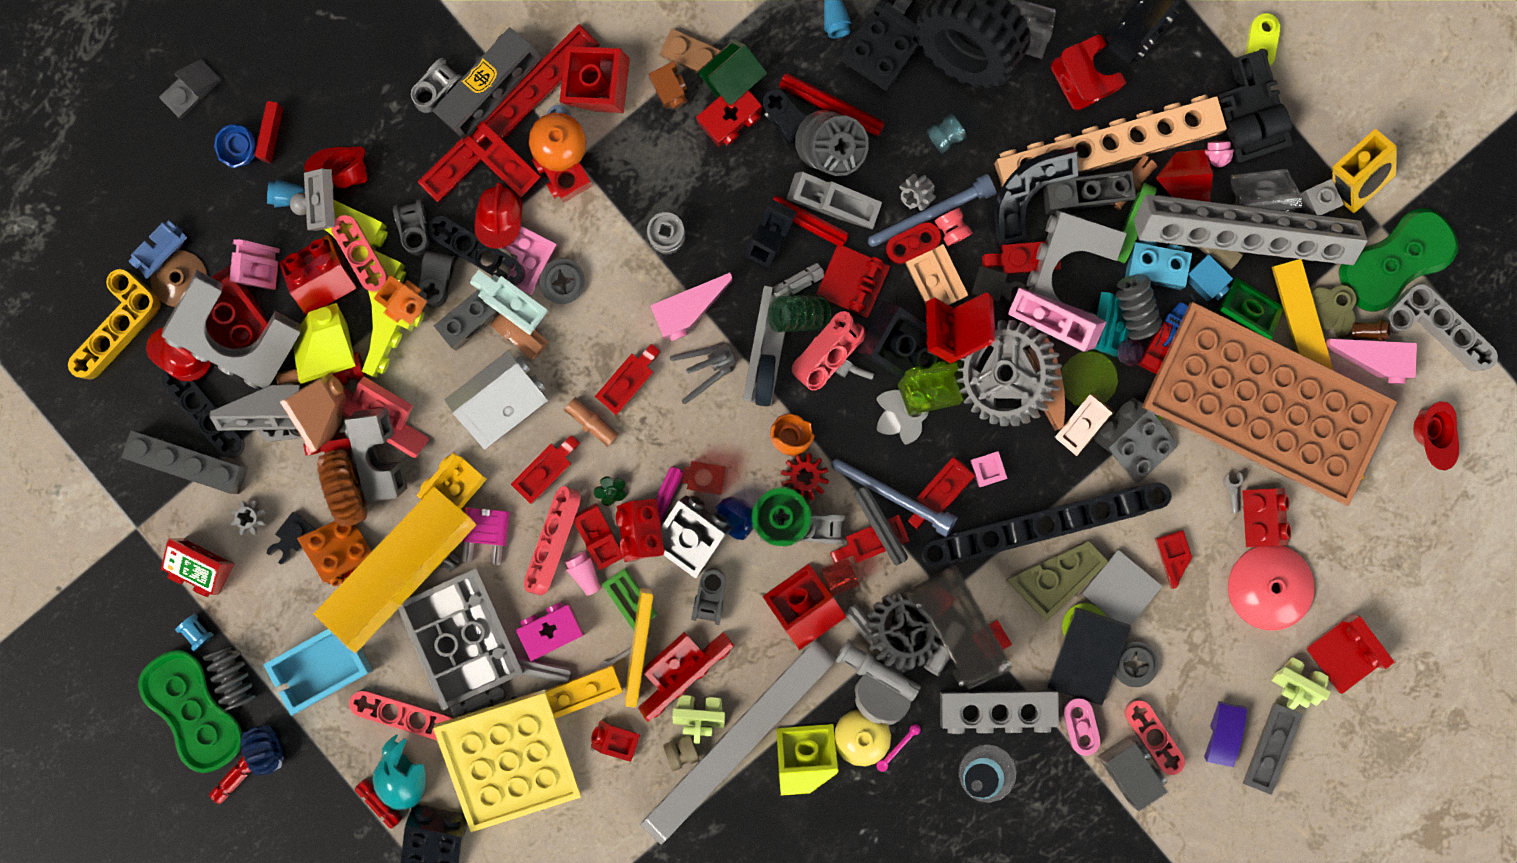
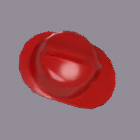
M361 146L326 148L313 154L304 165L305 172L331 169L332 182L338 188L365 183L368 180L363 160L366 153L365 149Z
M497 182L495 187H491L482 193L477 205L475 218V235L478 240L486 247L494 249L504 248L512 244L518 237L523 210L522 201L519 196L508 188L503 187L499 182Z
M163 328L151 334L146 346L148 357L154 364L180 381L190 382L200 379L207 373L211 361H200L191 354V351L183 347L178 349L169 345L165 341L166 338L162 337Z
M1439 401L1434 403L1429 409L1419 411L1414 421L1413 434L1416 441L1425 447V452L1431 465L1438 470L1446 471L1456 464L1459 457L1457 416L1452 405L1448 402Z

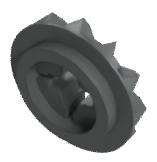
M555 259L545 264L543 271L539 275V287L544 296L557 304L573 302L580 296L584 288L585 278L583 271L578 264L569 259ZM559 272L563 277H572V279L564 283V292L559 285L551 284L554 280L558 279Z
M1133 641L1125 643L1114 675L1122 684L1129 687H1142L1149 684L1158 672L1159 663L1155 651L1143 642ZM1136 652L1137 660L1147 663V666L1138 667L1134 677L1132 668L1123 665V663L1132 661Z

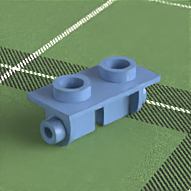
M170 220L166 223L162 222L149 236L155 242L152 247L144 241L131 254L132 258L129 262L136 269L139 268L147 279L152 273L160 270L163 262L172 253L178 251L187 239L181 229Z

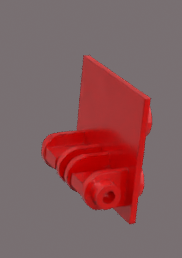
M837 245L815 296L868 319L890 266L884 264L882 260L876 257L870 258L845 246Z

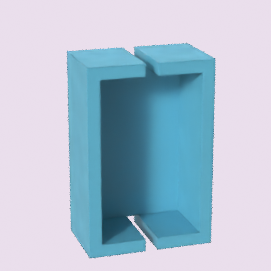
M329 629L263 664L275 687L288 684L289 688L279 692V695L291 716L373 672L362 649H359L355 654Z

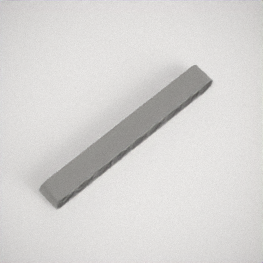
M815 639L650 812L640 825L660 845L663 844L832 666L836 656L818 639Z

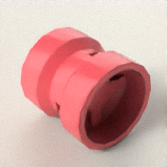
M960 208L952 210L935 220L938 229H941L945 234L944 241L947 246H951L973 234L970 227L965 225L962 220L964 215Z

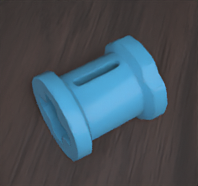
M195 613L175 629L177 633H182L191 643L193 651L200 649L214 636L212 632H207L197 620L198 616Z

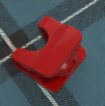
M1101 34L1065 49L1061 56L1051 63V69L1074 110H1082L1117 92L1127 83L1122 73L1107 76L1102 75L1095 69L1093 56L1107 45Z

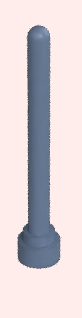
M988 174L976 178L977 182L973 183V187L870 236L868 239L869 245L875 247L884 243L893 236L921 223H925L976 197H979V199L985 197L987 199L996 195L997 192Z
M834 459L831 463L834 470L930 521L939 534L947 537L957 521V516L949 512L943 513L940 511L937 513L840 459Z

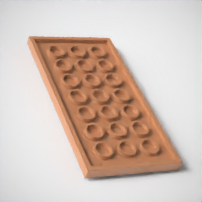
M1192 302L1189 303L1141 408L1338 503L1349 506L1397 402Z

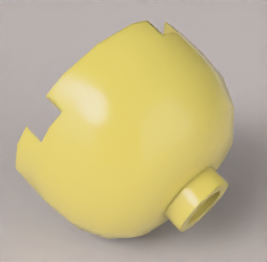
M859 709L849 711L843 715L834 731L835 746L838 753L845 761L852 765L865 767L876 764L885 757L890 748L891 733L889 725L887 723L877 724L871 722L862 715Z

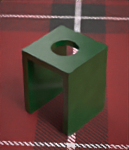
M736 40L731 41L698 70V75L717 98L721 96L728 105H732L767 74L747 46Z

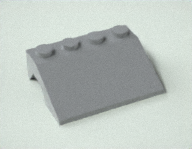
M476 568L406 599L397 609L441 710H445L523 674Z

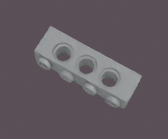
M1055 690L940 692V725L943 729H947L949 734L965 733V728H976V733H994V728H1005L1006 733L1023 732L1022 727H1034V732H1051V727H1059L1058 692ZM998 704L1006 707V715L1000 720L992 717V709ZM1026 704H1032L1035 708V714L1030 719H1023L1021 717V708ZM968 705H975L977 707L978 714L973 720H966L963 717V710Z

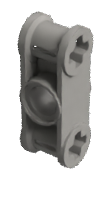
M780 513L775 515V520L780 521L781 526H784L785 521L790 520V515ZM812 516L811 532L801 541L822 544H844V540L841 539L842 521L845 520V516ZM831 522L833 523V536H830Z

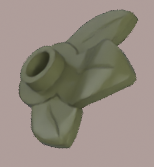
M1337 285L1332 289L1324 287L1312 289L1311 294L1322 331L1333 327L1340 338L1347 336L1352 330L1353 323L1356 321L1352 310L1356 304V294L1353 289L1346 285ZM1339 295L1347 296L1345 304L1340 305L1336 302Z

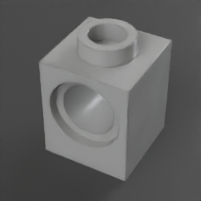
M1332 179L1298 195L1305 213L1310 215L1322 216L1344 205Z

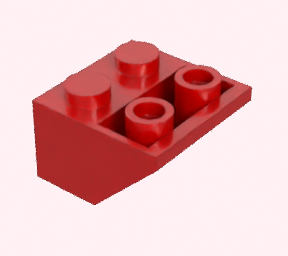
M329 235L314 240L309 246L296 253L289 254L284 260L279 262L289 292L306 316L310 311L323 308L356 289L352 275Z

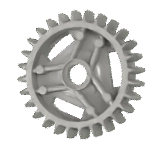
M1000 320L998 321V326L994 324L995 341L991 344L994 350L982 371H978L979 362L989 346L960 359L964 362V366L957 367L956 370L963 372V377L958 378L956 381L965 384V387L959 390V393H968L969 396L964 400V403H975L971 412L977 413L981 411L980 419H988L990 417L989 423L997 424L1000 421L1001 426H1009V423L1012 426H1019L1020 420L1022 423H1030V415L1032 418H1039L1038 409L1047 411L1049 408L1045 404V400H1056L1050 392L1051 390H1060L1058 386L1054 385V380L1062 379V376L1055 374V369L1061 368L1062 365L1053 363V359L1058 357L1059 353L1049 352L1054 343H1043L1047 337L1045 333L1037 335L1038 329L1033 326L1028 329V324L1025 322H1020L1018 325V321L1009 320L1007 325L1006 321ZM1029 345L1034 349L1041 367L1039 372L1035 369L1025 350V347ZM1004 365H1009L1013 369V377L1009 381H1003L1000 377V369ZM996 398L1021 399V407L1018 409L997 408Z

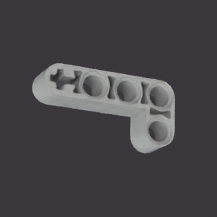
M1421 284L1408 288L1382 315V319L1390 322L1391 333L1408 330L1416 322H1419L1471 371L1478 372L1491 369L1497 362L1498 355L1494 347L1427 285ZM1414 292L1421 294L1423 299L1421 306L1413 302ZM1436 311L1443 316L1444 320L1441 326L1434 321L1433 316ZM1395 312H1398L1403 317L1401 327L1393 322ZM1457 331L1461 332L1464 336V343L1462 345L1457 344L1454 336ZM1478 353L1483 354V356L1481 357L1483 363H1479L1477 361L1480 358Z

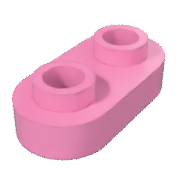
M1070 699L1063 708V716L1070 744L1078 754L1083 756L1092 755L1099 749L1101 742L1093 708L1084 699ZM1080 707L1082 709L1080 717L1073 716L1072 711L1074 708ZM1087 735L1089 737L1087 745L1080 744L1081 736Z

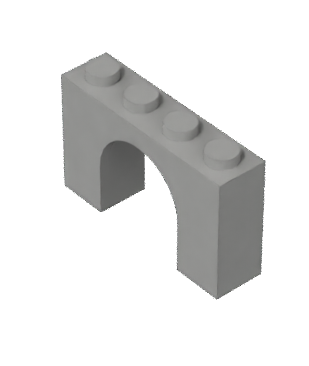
M1056 211L1054 216L1051 215L1046 225L1045 231L1049 232L1046 242L1041 243L1038 248L1036 259L1039 262L1036 271L1032 270L1028 277L1027 286L1030 287L1029 291L1061 302L1055 295L1052 287V273L1058 261L1065 255L1075 251H1087L1117 261L1126 233ZM1087 312V313H1089V314H1091V315H1093V316H1095V317H1098L1097 315H1095V314H1093V313H1091V312Z
M196 270L165 324L162 337L166 338L165 341L175 348L180 349L183 347L191 351V354L196 359L203 362L209 360L217 364L222 372L228 375L236 374L244 378V382L253 388L259 389L261 387L264 389L270 386L301 333V324L275 311L259 339L252 345L241 349H231L218 344L208 333L206 318L222 292L223 283Z

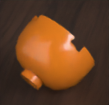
M553 112L542 116L534 123L530 131L529 147L532 156L540 166L550 171L568 170L567 168L578 164L586 152L587 139L583 127L575 118L565 113Z

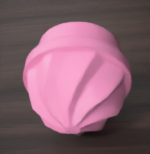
M1228 140L1208 142V149L1205 150L1208 161L1216 167L1227 165L1234 153V149L1231 148V141Z

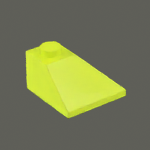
M337 303L310 311L301 323V333L293 345L300 384L323 377L330 372L333 374L355 367L348 324Z
M833 724L776 728L781 795L811 793L838 773Z

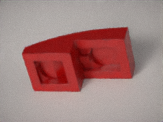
M597 503L576 513L573 522L599 571L624 558Z

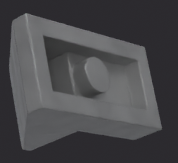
M200 59L176 71L174 74L178 79L159 98L180 119H183L222 79Z

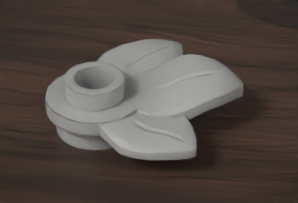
M899 390L887 391L877 397V402L885 410L878 421L877 431L887 435L900 433L901 440L905 445L915 441L922 432V421L929 412L927 401L922 396H907ZM911 404L919 406L920 411L918 414L910 413L909 406Z

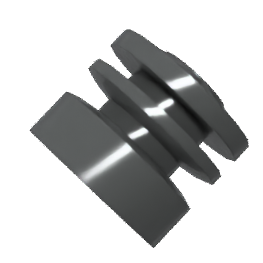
M820 110L806 116L800 123L795 136L796 150L799 157L808 166L834 176L848 175L857 170L865 161L868 152V136L865 128L856 119L830 110Z

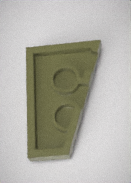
M1086 541L1006 579V581L1047 622L1108 561L1089 541Z

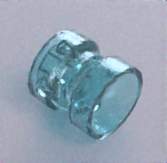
M952 114L944 118L943 123L939 126L933 125L927 129L931 141L940 153L949 150L950 145L954 142L959 143L966 138L962 126Z

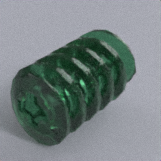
M822 295L779 296L771 302L768 310L769 324L775 332L816 331L820 328L824 329L832 318L831 305Z

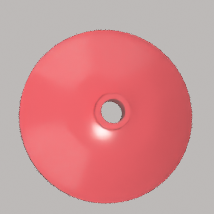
M1284 546L1254 547L1240 556L1231 569L1228 578V595L1231 605L1239 617L1251 626L1263 630L1288 628L1305 616L1313 602L1315 584L1311 569L1306 561L1290 548ZM1275 582L1280 585L1278 593H1274L1271 589L1272 584Z

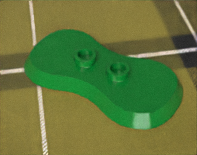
M1429 208L1412 210L1399 221L1388 237L1376 244L1365 246L1354 265H1340L1339 279L1341 285H1346L1353 289L1356 294L1355 305L1369 312L1384 310L1398 299L1410 282L1420 276L1439 272L1452 263L1457 255L1459 246L1456 234L1449 222L1439 212Z
M170 651L158 656L143 669L138 681L140 696L151 710L167 722L173 732L177 753L181 761L188 768L200 773L211 772L223 767L238 754L241 749V728L236 719L227 711H223L224 709L217 705L207 689L204 671L195 657L185 651Z

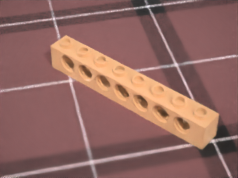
M1202 95L1191 99L1192 104L1181 107L1180 103H1174L1164 107V112L1154 114L1153 110L1136 115V120L1126 122V119L1122 118L1110 122V127L1099 130L1098 126L1082 130V135L1072 138L1071 134H1065L1054 139L1055 143L1044 146L1042 141L1027 146L1028 150L1017 153L1016 149L1003 152L994 163L1001 188L1009 176L1020 167V162L1072 146L1075 148V146L1083 145L1089 152L1087 158L1078 157V175L1140 158L1143 155L1147 156L1220 135L1227 130L1218 97L1208 99V95ZM1186 114H1191L1196 117V127H1191L1186 124ZM1158 122L1167 123L1170 127V134H1161L1157 128ZM1130 131H1140L1143 135V141L1139 143L1134 142L1130 137ZM1103 138H1112L1116 144L1115 150L1104 148L1102 144Z

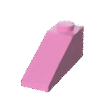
M725 274L650 305L664 340L670 338L672 342L687 336L686 331L696 324L731 284V274Z
M1023 288L1018 289L1008 315L1083 351L1096 347L1106 324V321L1081 309Z
M1329 339L1325 341L1329 351L1378 378H1387L1388 384H1406V379L1416 378L1417 343Z

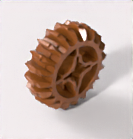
M344 449L328 451L319 456L317 471L322 486L321 489L335 521L343 527L347 525L352 526L366 520L368 512L367 503L365 502L364 494L360 491L358 484L359 475L350 455Z

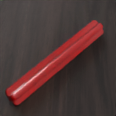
M785 73L780 81L779 86L781 89L823 110H830L854 118L865 128V131L875 136L880 134L884 126L882 120L788 73Z

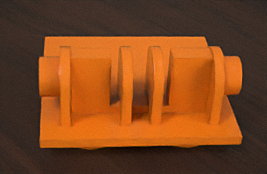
M334 521L297 538L322 582H327V584H331L333 587L341 584L342 574L357 568L372 552L356 524L341 527Z

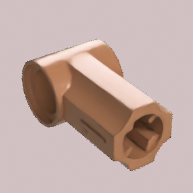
M499 314L490 324L508 342L512 341L518 349L532 360L549 343L535 329L529 335L502 314Z

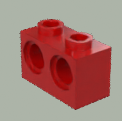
M535 158L532 159L540 174L546 172L550 179V182L546 183L554 199L559 196L564 203L592 187L580 162L567 168L568 170L550 171L540 166ZM565 175H572L575 178V182L570 188L560 186V180Z

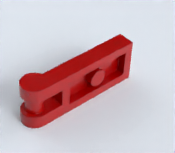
M481 121L476 126L477 131L471 137L468 135L462 142L519 197H522L540 176L492 129ZM487 137L492 144L484 151L479 144Z

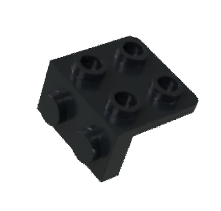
M415 805L412 807L404 828L401 863H459L461 845L468 826L465 815L425 805Z

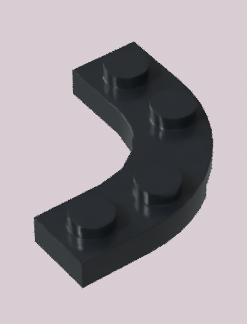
M1073 146L1027 160L1006 180L998 194L995 205L996 241L1000 246L1027 239V205L1038 190L1055 182L1078 177V156Z

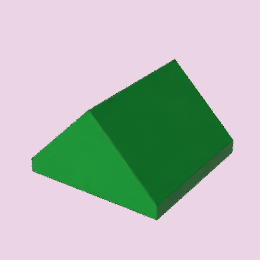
M1235 277L1229 286V291L1222 297L1214 313L1271 340L1283 312V306Z

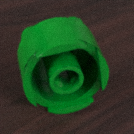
M774 488L764 493L754 505L752 523L757 534L765 542L774 546L787 547L797 544L808 534L812 525V511L807 500L798 492L788 488ZM781 509H784L785 514L790 515V520H786L784 526H781L780 521L775 520V515H779Z

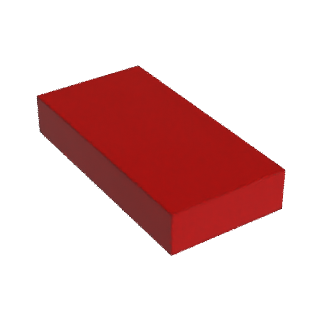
M271 101L266 102L255 151V157L268 163H272L284 109L278 103Z

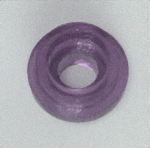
M1130 338L1123 340L1118 348V358L1126 366H1136L1143 357V347L1139 340Z

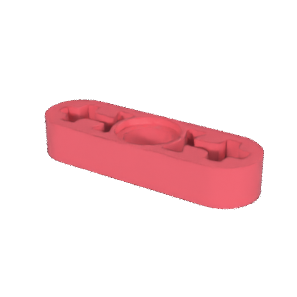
M339 216L335 219V227H332V233L362 286L370 292L377 293L388 279V275L358 222L350 216ZM344 222L347 225L352 224L353 227L350 228L351 235L355 239L360 236L361 240L350 243L349 238L344 233L339 234V231L342 230L341 224ZM358 246H364L368 251V256L363 262H356L352 257L353 250ZM373 260L375 265H371L370 268L376 275L381 274L382 276L378 279L380 284L377 286L373 283L368 284L367 281L371 277L366 269L362 272L359 270L369 266Z
M1142 700L1130 701L1124 710L1125 718L1159 769L1169 775L1180 773L1185 765L1184 756L1150 705ZM1135 706L1140 709L1145 708L1142 715L1147 722H1150L1151 719L1154 721V723L1146 725L1141 732L1139 727L1144 726L1141 720L1138 718L1132 719V715L1135 713L1133 710ZM1152 729H1158L1162 733V741L1158 745H1150L1147 741V734ZM1165 748L1170 756H1177V759L1174 761L1176 766L1174 768L1169 765L1165 767L1166 757L1161 752L1156 755L1155 751Z

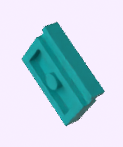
M1101 292L1097 318L1106 321V324L1096 347L1093 349L1114 357H1124L1129 329L1125 327L1127 320L1122 317L1124 310L1119 307L1121 300H1118L1116 295L1112 293Z

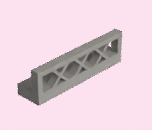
M764 286L743 395V401L756 403L757 378L761 354L774 355L776 358L772 391L773 399L792 297L790 293L789 298L779 302L773 296V287Z

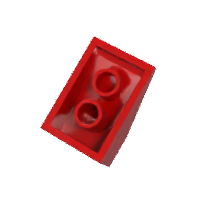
M231 265L212 276L213 279L223 283L221 294L206 318V327L212 339L218 344L231 349H241L252 345L259 339L269 319L245 284L230 281Z

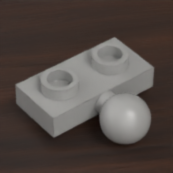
M318 169L304 173L305 193H296L291 197V210L297 215H307V230L318 231L335 227L331 169Z

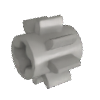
M912 174L899 187L903 190L901 200L909 209L918 206L923 211L929 206V203L936 199V196L933 194L935 186L925 175L917 178L915 174Z
M240 501L239 505L241 508L230 511L235 515V521L230 523L231 526L238 525L241 527L239 530L241 535H244L248 529H250L253 535L258 534L256 527L267 525L265 521H262V515L267 510L257 509L258 501H252L250 507H248L245 501ZM250 513V516L254 518L253 522H247L244 514Z

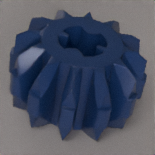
M269 725L256 726L243 733L240 742L242 746L241 752L244 755V761H246L248 769L254 775L270 774L282 767L284 759L282 755L283 749L280 746V740H278L276 732Z

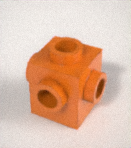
M391 275L373 298L387 308L384 314L397 323L400 319H403L410 325L421 314L423 307L428 302L418 295L421 289L408 280L405 284H402Z

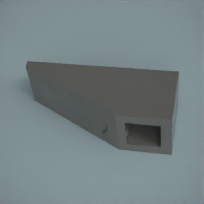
M1132 171L1071 178L1042 187L1046 214H1054L1056 211H1077L1136 199Z

